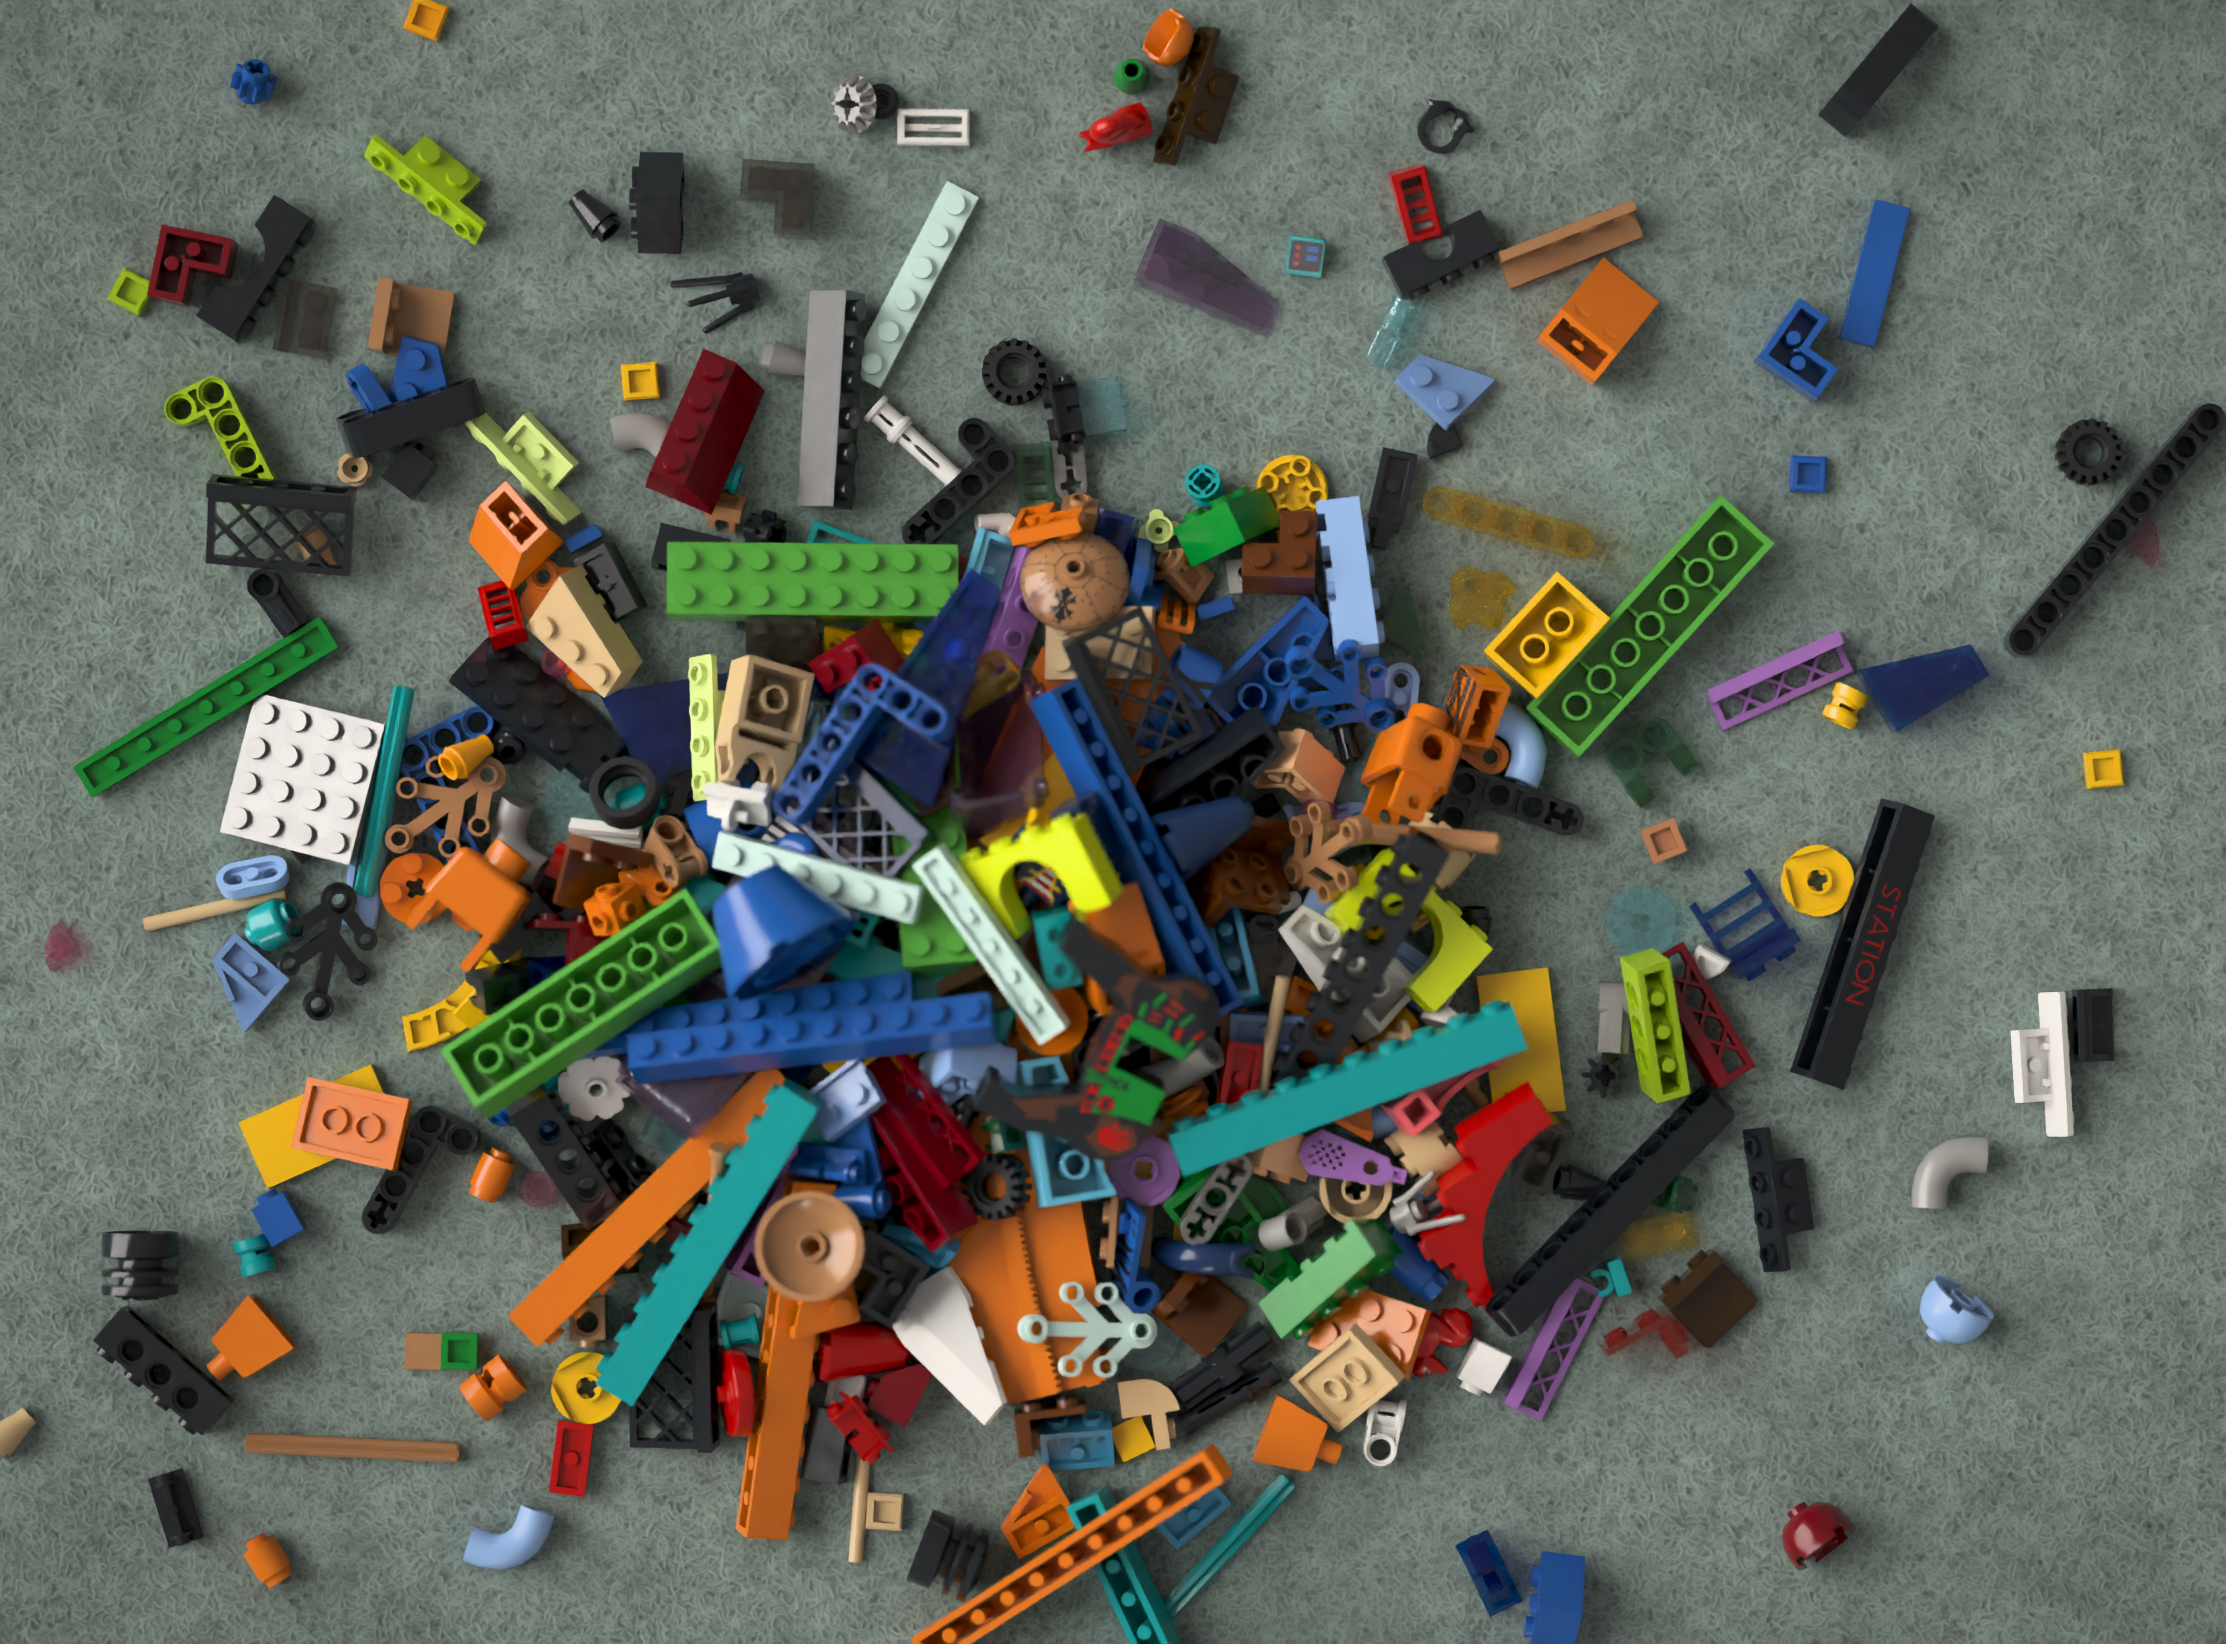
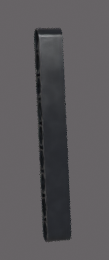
M2213 403L2203 404L2195 408L2186 417L2004 636V646L2010 655L2018 658L2032 655L2041 647L2225 426L2226 416L2220 406ZM2201 412H2208L2214 418L2212 430H2205L2200 426L2198 419ZM2178 439H2184L2190 444L2191 454L2188 458L2181 457L2176 452L2175 446ZM2156 466L2164 468L2168 473V481L2165 485H2159L2153 480L2152 473ZM2132 494H2138L2145 500V509L2142 513H2137L2131 509L2129 499ZM2110 521L2118 523L2122 528V536L2119 540H2113L2107 535L2106 526ZM2086 549H2093L2098 553L2099 564L2096 568H2090L2084 563L2083 554ZM2064 576H2069L2076 582V591L2072 596L2064 594L2060 588V581ZM2040 604H2047L2052 608L2054 614L2051 622L2044 623L2038 618L2037 609ZM2018 631H2023L2030 637V646L2026 651L2018 649L2014 644V636Z
M1706 1084L1696 1089L1489 1299L1486 1304V1312L1509 1337L1518 1336L1526 1331L1733 1120L1735 1111L1714 1086Z

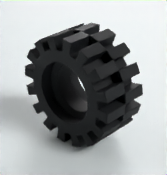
M1011 338L1009 341H1000L998 345L993 346L989 350V353L983 360L982 377L987 391L994 399L1004 402L1006 405H1023L1025 402L1035 399L1038 393L1040 394L1041 388H1043L1046 382L1047 368L1044 357L1036 346H1032L1026 340L1020 341L1017 338ZM1009 359H1020L1028 367V377L1021 385H1008L1000 376L1001 366Z
M2091 418L2088 420L2083 419L2070 425L2061 433L2060 439L2056 442L2055 446L2057 448L2055 460H2058L2059 466L2057 467L2060 472L2063 471L2068 480H2074L2076 484L2094 485L2110 478L2115 470L2120 467L2122 463L2120 458L2123 457L2124 453L2120 446L2123 444L2122 440L2117 438V431L2114 427L2109 428L2107 422H2099ZM2082 439H2094L2100 444L2102 457L2096 465L2086 466L2078 461L2075 450L2077 444Z
M986 1154L987 1156L968 1173L969 1176L961 1178V1183L967 1184V1189H963L961 1192L964 1196L969 1195L970 1199L967 1202L972 1207H975V1215H982V1219L997 1220L1017 1215L1016 1212H1021L1025 1208L1022 1202H1029L1031 1196L1025 1194V1190H1032V1183H1025V1178L1031 1177L1029 1171H1021L1025 1164L1022 1161H1015L1016 1156L1012 1154ZM994 1172L1001 1174L1006 1184L1005 1195L998 1201L992 1199L987 1190L988 1177Z

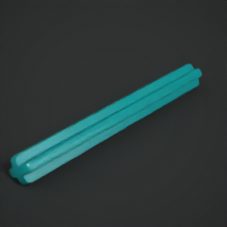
M404 685L395 686L392 692L354 887L355 893L362 897H373L375 895L381 867L385 835L388 831L415 693L413 688Z
M1281 1474L1162 1600L1172 1621L1296 1490V1484L1287 1475Z

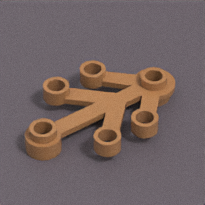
M439 756L431 757L426 763L427 773L435 778L445 776L443 771L435 774L431 770V764L438 760ZM486 757L464 778L469 780L457 789L418 783L410 777L400 779L396 785V791L400 797L405 799L420 797L439 800V802L407 825L396 824L390 827L385 835L387 847L395 853L410 851L415 844V837L448 814L445 836L440 840L438 849L444 857L452 858L461 849L459 837L465 801L477 792L475 816L468 822V829L474 836L483 837L487 835L491 829L489 813L492 795L500 790L506 782L507 774L504 765L495 758ZM490 768L494 771V779L492 781L484 782L482 780L481 774L484 769ZM406 781H410L414 785V791L410 795H405L401 790L402 784ZM477 819H483L486 823V828L481 833H477L473 829V823ZM403 832L405 834L406 841L403 845L397 846L393 842L395 833ZM448 840H453L456 843V850L452 854L446 853L443 848L444 843Z
M1318 801L1309 804L1307 809L1308 816L1305 814L1295 816L1289 821L1290 832L1295 837L1294 855L1289 856L1286 861L1284 873L1287 882L1294 889L1303 890L1310 887L1316 891L1317 898L1322 904H1328L1339 899V889L1344 891L1355 888L1359 881L1358 874L1353 867H1345L1333 860L1332 857L1349 844L1357 846L1370 842L1373 837V827L1369 818L1363 814L1348 817L1341 824L1340 832L1326 842L1327 825L1331 818V809L1327 802ZM1313 823L1314 827L1311 854L1307 856L1308 835L1312 833ZM1317 868L1333 876L1335 881H1325L1317 875Z

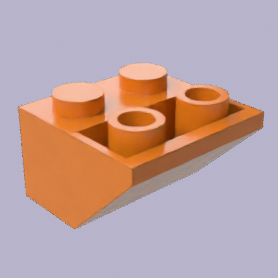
M505 481L479 506L468 542L508 588L513 591L564 540L520 491Z

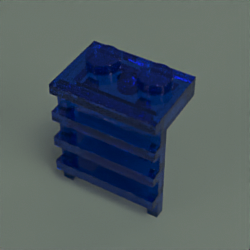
M1751 868L1743 871L1751 884L1703 914L1696 903L1689 906L1718 953L1732 960L1728 968L1734 979L1746 977L1748 982L1765 972L1766 968L1763 964L1774 957L1780 962L1795 953L1797 950L1794 945L1801 941L1794 928L1787 926ZM1754 890L1757 892L1762 900L1760 904L1718 931H1713L1708 923L1709 919ZM1768 909L1774 920L1726 951L1719 939L1763 910Z

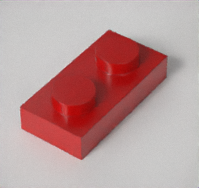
M1225 1040V1062L1221 1067L1216 1104L1227 1102V1105H1231L1241 1101L1240 1097L1243 1094L1258 1089L1264 1045Z
M558 1420L549 1493L586 1496L595 1424Z

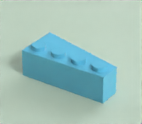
M1058 1056L1016 1063L1017 1085L1069 1082ZM1025 1132L1037 1207H1048L1117 1195L1113 1184L1110 1183L1105 1172L1103 1161L1084 1156L1070 1144L1057 1137Z

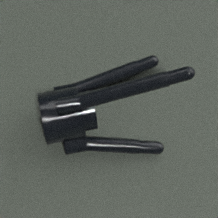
M742 272L726 276L683 279L670 282V287L672 288L730 283L725 285L726 290L704 295L687 302L688 307H694L729 297L731 305L739 304L736 308L705 326L703 332L706 334L741 313L754 310L752 303L760 301L759 292L752 273L743 276Z

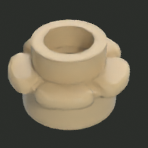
M346 453L338 461V477L345 484L350 483L353 487L362 486L366 483V479L372 475V463L368 462L367 456L353 458ZM353 466L358 467L357 472H352Z

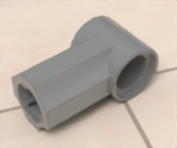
M1599 981L1597 993H1600L1599 1002L1597 1001L1596 1011L1599 1014L1597 1052L1628 1054L1630 1019L1624 983Z
M1313 1196L1306 1197L1276 1217L1263 1220L1259 1227L1260 1241L1269 1251L1303 1243L1307 1235L1325 1224L1324 1219L1327 1211L1322 1202H1318Z

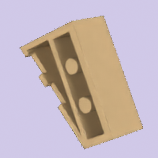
M581 564L558 577L525 628L605 698L624 688L643 660L620 624H614L603 606L606 602L601 594L596 595L584 577L587 575V572Z

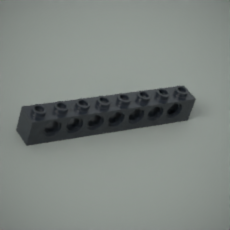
M1410 826L1406 835L1400 832L1391 849V852L1395 854L1389 866L1383 864L1374 879V884L1378 885L1372 897L1366 895L1362 900L1356 915L1360 916L1359 921L1354 929L1348 927L1339 944L1343 948L1337 960L1331 958L1322 975V978L1326 979L1320 991L1314 989L1305 1006V1009L1309 1010L1303 1022L1296 1021L1288 1037V1040L1292 1041L1286 1053L1280 1051L1271 1068V1071L1275 1072L1274 1085L1288 1077H1295L1298 1080L1309 1076L1311 1069L1323 1064H1330V1067L1335 1065L1448 860L1450 845L1413 826ZM1412 862L1420 867V871L1416 875L1409 877L1403 875L1400 872V868L1405 863ZM1389 894H1397L1403 899L1401 905L1395 908L1387 907L1382 901ZM1374 925L1381 926L1386 931L1384 936L1379 939H1372L1365 932ZM1354 957H1363L1368 961L1367 967L1362 970H1354L1348 963ZM1338 988H1345L1351 993V996L1346 1001H1337L1331 994ZM1327 1019L1334 1024V1027L1329 1032H1320L1314 1025L1319 1020ZM1309 1050L1314 1052L1317 1058L1311 1063H1303L1297 1056L1300 1052Z

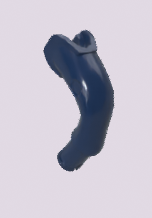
M1161 1236L1153 1239L1151 1243L1153 1247L1151 1254L1162 1266L1195 1274L1255 1278L1253 1269L1248 1266L1244 1267L1242 1263L1244 1256L1255 1254L1257 1244L1254 1242H1206L1204 1244L1191 1245L1186 1241Z

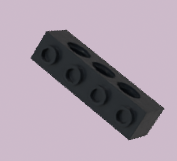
M541 1084L506 1107L509 1118L587 1231L607 1219L622 1205L620 1195L624 1191L620 1187L621 1185L613 1174L609 1177L605 1175L601 1169L605 1165L602 1157L594 1146L590 1149L586 1147L582 1141V1138L586 1136L575 1118L569 1121L562 1112L566 1106L555 1089L549 1092L545 1085ZM546 1121L558 1123L557 1127L551 1132H543L539 1129ZM573 1149L577 1151L576 1156L571 1160L559 1158V1155L564 1150ZM585 1178H594L596 1180V1183L590 1188L583 1189L578 1186L580 1181Z
M128 1306L121 1307L93 1339L99 1345L96 1351L105 1360L112 1364L117 1361L126 1369L123 1374L130 1382L137 1387L146 1386L154 1393L151 1399L165 1411L171 1408L181 1417L178 1420L179 1424L193 1435L197 1432L200 1435L206 1434L235 1401L234 1398ZM131 1339L139 1341L143 1346V1354L139 1359H133L127 1353L126 1347ZM158 1363H163L170 1369L171 1376L167 1383L159 1382L154 1376V1368ZM185 1387H191L197 1392L198 1401L193 1407L185 1405L181 1400V1392Z

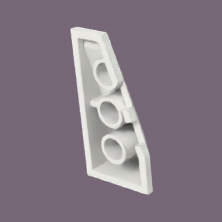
M1301 905L1278 931L1320 991L1326 979L1322 978L1328 962L1331 958L1337 960L1343 950L1339 944L1344 933L1327 918ZM1354 957L1349 961L1348 965L1354 970H1362L1367 967L1368 961L1363 957ZM1395 957L1392 959L1352 1032L1361 1043L1380 1034L1411 1000L1401 988L1412 977V974ZM1338 988L1332 992L1331 996L1337 1001H1346L1350 998L1351 993L1345 988Z
M945 1267L919 1284L892 1328L902 1344L983 1425H989L1005 1406L1007 1400L992 1360L987 1359L980 1341L985 1338L982 1328L975 1326L969 1309L974 1306L971 1296L953 1267Z

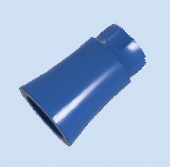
M1394 1225L1391 1226L1388 1231L1404 1254L1394 1261L1396 1267L1388 1274L1402 1283L1413 1294L1417 1293L1420 1298L1428 1303L1443 1290L1450 1277L1439 1268L1434 1259L1427 1262L1412 1236H1409L1408 1233L1401 1234Z

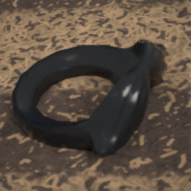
M1428 99L1429 108L1417 125V136L1421 144L1427 150L1439 154L1453 151L1466 133L1474 132V128L1470 125L1467 115L1445 100ZM1453 111L1456 115L1454 118L1452 140L1444 146L1432 145L1425 136L1427 123L1441 114L1445 115L1447 112Z

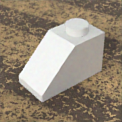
M1474 1337L1456 1374V1377L1463 1381L1460 1387L1480 1396L1482 1390L1491 1394L1509 1364L1511 1356L1507 1352Z

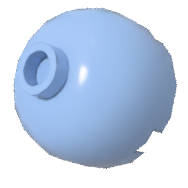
M1936 1275L1926 1287L1920 1303L1922 1320L1929 1327L1926 1330L1927 1334L1941 1344H1944L1946 1340L1954 1344H1966L1980 1337L1994 1318L1990 1308L1977 1295L1972 1300L1968 1295L1958 1290L1957 1288L1962 1285L1942 1275Z

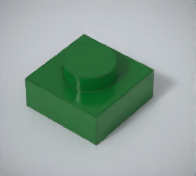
M442 1332L440 1369L477 1370L479 1333Z

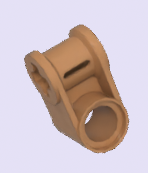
M668 815L655 819L644 844V850L652 854L651 860L660 871L665 883L673 888L680 886L683 880L690 877L700 878L705 876L708 871L706 857L687 833L683 824L677 818Z

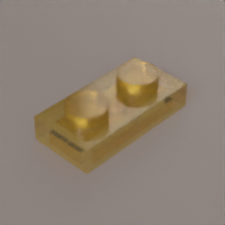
M1688 1210L1634 1220L1619 1235L1624 1260L1695 1246Z

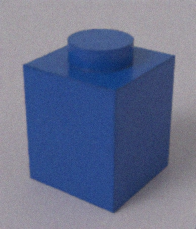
M276 1188L256 1198L259 1205L251 1209L271 1247L281 1244L308 1228L287 1190L279 1194Z

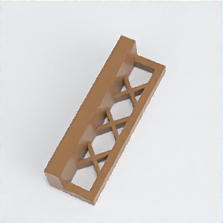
M1634 200L1498 252L1496 258L1508 289L1511 290L1643 238L1644 236L1635 216L1637 208Z

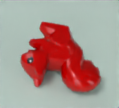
M1139 102L1120 108L1113 112L1112 115L1096 120L1089 129L1080 132L1079 137L1087 140L1085 152L1107 149L1113 145H1123L1138 139L1144 140L1153 134V129L1147 110Z
M1456 1307L1453 1309L1445 1308L1440 1315L1431 1311L1412 1369V1373L1415 1376L1425 1377L1435 1373H1447L1445 1365L1433 1353L1439 1343L1450 1348H1460L1466 1345L1472 1338L1474 1323L1466 1311Z

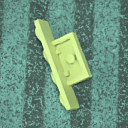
M530 412L523 414L507 433L487 413L464 422L470 429L472 436L478 442L485 444L494 453L497 462L505 469L510 470L521 481L523 489L529 494L534 495L546 507L550 517L566 525L582 513L558 487L579 462Z
M713 654L691 657L689 659L690 749L692 752L691 785L693 788V800L698 802L707 801V797L703 793L706 782L718 783L719 781L715 745L726 691L718 690L717 656ZM748 757L745 759L743 765L749 764Z

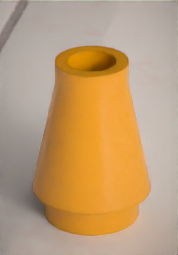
M481 734L476 738L445 747L443 753L439 755V765L449 779H464L487 756L494 752V747L491 740L486 735Z

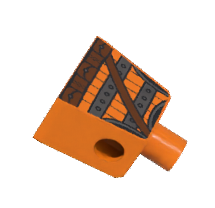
M1461 664L1453 675V684L1446 701L1445 710L1451 719L1450 725L1453 735L1458 737L1465 745L1484 748L1491 747L1512 690L1495 670Z

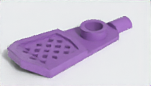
M1323 1129L1303 1140L1299 1158L1307 1173L1314 1176L1381 1186L1388 1180L1404 1185L1408 1173L1407 1170L1393 1167L1389 1157ZM1368 1161H1374L1378 1165V1171L1373 1175H1368L1364 1171V1165Z

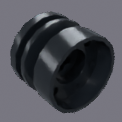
M102 1232V1256L118 1260V1267L102 1270L103 1277L118 1278V1284L101 1285L102 1295H110L122 1300H158L168 1295L179 1294V1284L162 1283V1277L179 1276V1270L162 1266V1259L179 1256V1232Z
M933 1509L906 1580L929 1588L936 1576L940 1575L944 1577L942 1594L947 1596L952 1582H958L960 1587L956 1600L964 1602L966 1596L977 1585L989 1553V1536L991 1531L982 1528L977 1542L970 1541L969 1538L974 1524L968 1523L962 1534L957 1536L953 1534L955 1517Z

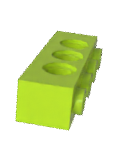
M1654 948L1620 957L1641 1091L1657 1104L1691 1094L1670 960Z

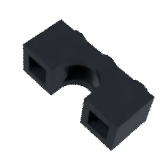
M1481 210L1447 226L1446 230L1452 241L1453 249L1452 253L1443 260L1434 261L1426 258L1420 251L1416 241L1383 257L1382 263L1400 299L1409 296L1411 301L1416 300L1430 292L1429 285L1441 280L1443 285L1449 284L1463 276L1460 270L1472 264L1475 269H1479L1495 260L1493 254L1498 252L1499 246Z

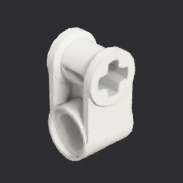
M1379 1399L1367 1409L1363 1453L1370 1463L1377 1466H1385L1395 1459L1400 1433L1404 1424L1407 1400H1400L1397 1403ZM1378 1411L1394 1413V1416L1378 1414ZM1384 1439L1388 1442L1390 1451L1385 1458L1377 1460L1372 1457L1370 1446L1375 1440Z

